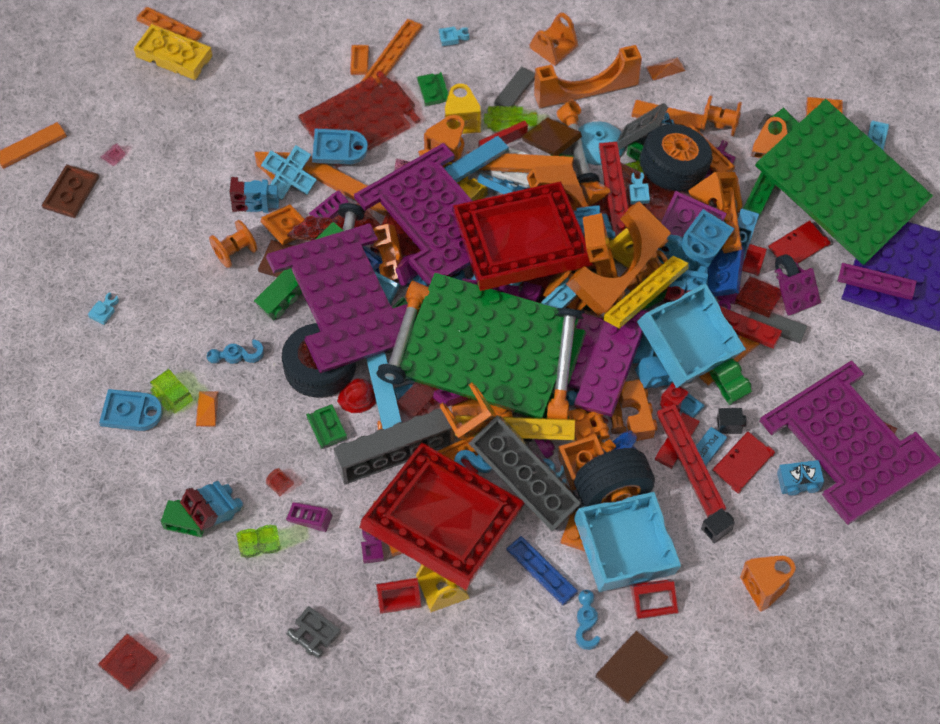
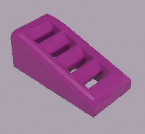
M338 190L314 208L309 215L320 227L339 215L340 204L349 202ZM319 212H320V213L322 214V216H323L322 219H321L320 216L318 215Z
M415 254L404 256L395 269L402 286L418 275L408 263V258Z
M293 502L286 521L326 532L333 515L327 508ZM298 509H300L301 512L299 514V517L296 518L295 516L297 514ZM306 511H307V512H308L307 517H306V519H303L304 516H305V513H306ZM316 514L314 521H312L313 515Z

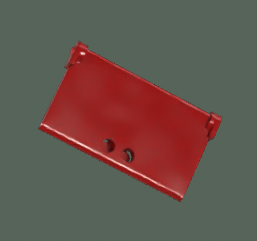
M809 220L768 245V248L776 258L788 254L799 264L824 247H828L830 241L826 236L823 237Z
M747 431L712 471L739 494L742 488L770 457L775 455V451L769 446H765Z

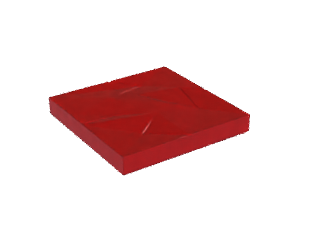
M561 181L453 205L454 217L480 291L579 269L584 266H592L586 249L585 237Z
M421 443L362 517L359 528L467 590L522 511L525 502Z

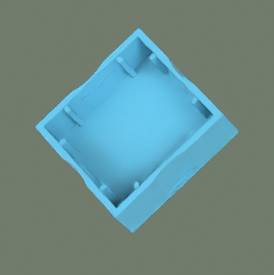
M706 284L685 293L678 300L667 302L645 313L637 321L676 388L737 357L746 350L732 326L723 316L719 304Z
M654 492L628 497L619 502L601 503L578 509L574 520L599 592L676 574L681 567L672 539L666 531L664 517Z

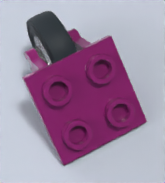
M788 254L777 257L775 260V273H777L776 278L779 280L786 314L790 316L820 304L821 300L813 268L802 269Z

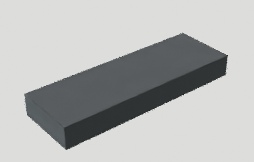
M521 67L495 99L494 105L509 112L534 81L535 73Z
M753 306L749 316L751 319L782 330L781 337L799 344L807 329V325Z

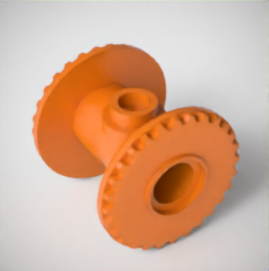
M709 96L703 114L702 130H705L707 121L713 122L715 127L723 129L726 125L731 126V136H734L741 115L742 102L738 103L736 111L726 108L722 109V107L711 105L713 96Z
M240 220L235 221L237 232L226 236L224 240L219 241L214 235L209 237L214 253L226 268L232 266L229 256L247 246L253 253L258 250L253 235Z

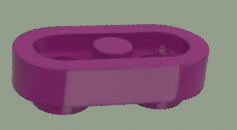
M534 439L540 451L547 459L554 455L553 450H555V446L550 439Z

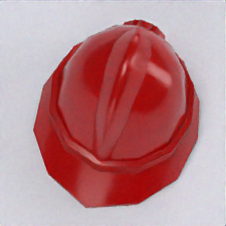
M360 378L352 380L341 390L337 399L341 408L350 413H363L377 403L372 384Z

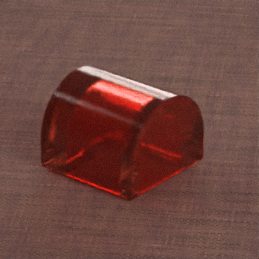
M280 468L274 469L266 478V484L279 497L294 485V481Z

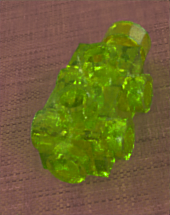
M488 106V113H484V124H487V127L491 128L492 131L499 132L501 129H506L522 121H526L530 126L537 125V112L523 114V107Z

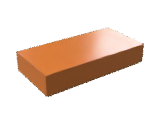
M352 45L350 73L351 75H366L368 72L369 45Z

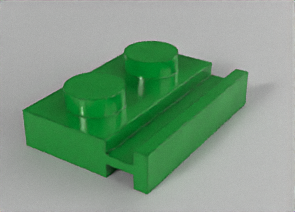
M442 72L435 75L432 73L417 76L425 107L447 101L449 94Z
M333 404L315 410L314 413L306 414L320 449L347 439Z

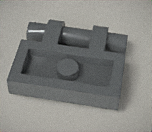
M308 606L295 621L296 625L300 627L297 632L290 628L286 635L292 638L291 641L296 645L300 644L305 648V652L309 655H314L319 659L323 655V651L318 648L319 645L323 644L328 648L339 636L341 630ZM306 633L314 638L312 642L304 638Z

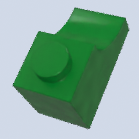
M168 500L161 519L163 529L202 538L204 530L201 531L180 503L181 500Z

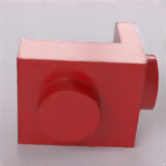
M672 383L662 394L660 406L664 409L675 404L679 412L682 401L688 396V391L682 387L676 388L674 383Z

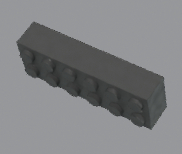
M435 409L426 415L415 416L404 423L399 422L393 425V427L379 429L371 435L360 436L349 443L339 444L333 448L336 466L344 485L406 463L421 443L436 451L454 444V430L443 411Z
M497 415L468 443L551 531H555L582 505L581 499L501 416Z

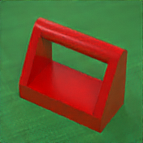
M417 578L376 584L380 614L421 608Z
M672 579L630 585L637 619L678 613L675 584ZM669 591L672 606L647 610L640 609L639 594Z

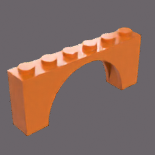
M637 45L619 48L616 59L607 69L585 80H563L556 75L552 64L535 68L534 96L538 107L543 108L569 100L581 99L639 85L642 57Z
M571 164L533 167L526 177L530 188L561 181L573 211H576V208L589 207ZM592 262V266H587V268H588V269H594V268H596V267H595V263Z
M640 202L632 205L620 218L627 227L633 241V260L628 271L621 277L607 278L593 273L584 266L577 270L566 283L598 316L607 313L615 306L613 303L625 295L626 292L624 290L626 287L634 284L636 281L635 276L641 274L647 268L646 263L656 257L658 254L656 252L657 249L662 248L668 242L666 238L671 234Z
M602 213L583 217L586 249L590 263H595L597 275L617 278L618 274ZM623 297L620 300H616L614 303L617 304L623 299Z

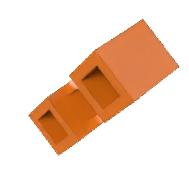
M390 224L374 227L372 229L377 237L374 247L379 249L382 257V264H379L380 274L395 282H400L395 270L402 260L396 227Z
M640 379L626 381L620 394L622 408L633 407L639 412L636 415L628 416L627 419L628 432L633 431L637 436L636 441L654 438L655 431L658 430L656 419H652L651 415L653 414L652 404L647 401L648 389H644Z

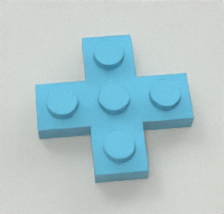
M295 145L287 159L270 150L261 164V167L276 175L270 185H278L280 200H283L291 186L307 195L317 181L316 178L302 170L311 154Z

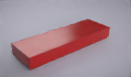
M522 121L479 140L478 147L497 136L505 144L522 138L528 132V124L526 121Z
M682 412L681 418L692 437L700 421ZM667 437L657 453L655 461L672 469L678 457Z

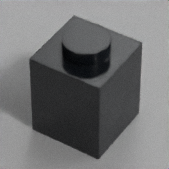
M718 408L716 416L718 431L722 434H742L743 427H746L747 424L746 415H743L742 408Z
M720 508L703 521L701 529L713 543H716L733 530L735 522L730 513Z

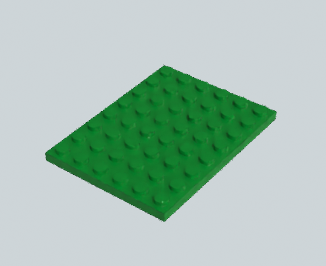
M827 99L823 100L755 164L765 176L863 265L933 197L925 187Z
M434 273L428 288L429 294L423 300L399 367L405 371V379L477 400L469 386L473 382L490 405L533 418H543L557 377L564 319L563 317L556 316L558 314L557 308L493 289L480 291L476 284ZM575 319L574 333L579 319Z

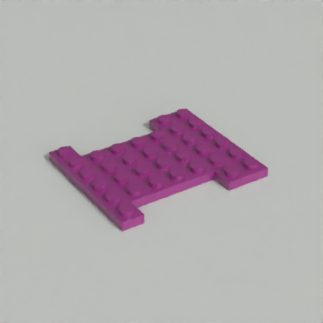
M444 143L354 194V199L364 210L380 202L421 251L408 258V263L428 287L434 273L451 277L471 265L454 217L453 205L472 200L442 167L454 159V154Z
M370 223L268 253L266 256L273 273L292 269L321 332L306 336L305 342L320 373L393 350L408 304L392 309L363 250V246L377 242V237Z
M524 282L519 297L538 302L543 287ZM640 310L620 329L604 321L603 318L582 314L584 319H579L576 328L585 330L586 335L570 382L567 384L568 387L580 389L574 403L576 408L612 417L643 335V331L637 321L649 311Z
M852 360L760 417L759 420L771 436L788 426L812 456L819 460L820 465L836 482V484L823 491L822 496L847 525H850L940 465L938 455L916 431L900 441L851 385L862 379L864 373Z

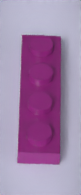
M846 263L841 264L837 282L912 300L916 286L915 280Z

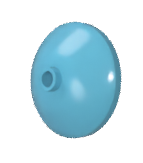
M593 121L579 127L587 163L601 165L599 143L616 142L621 134V131L616 126L607 122ZM625 147L619 150V156L623 154Z

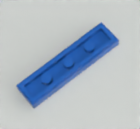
M522 536L506 548V551L562 606L578 593V590Z

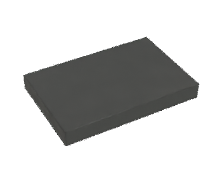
M662 103L625 125L617 140L618 149H622L655 128H658L668 106Z

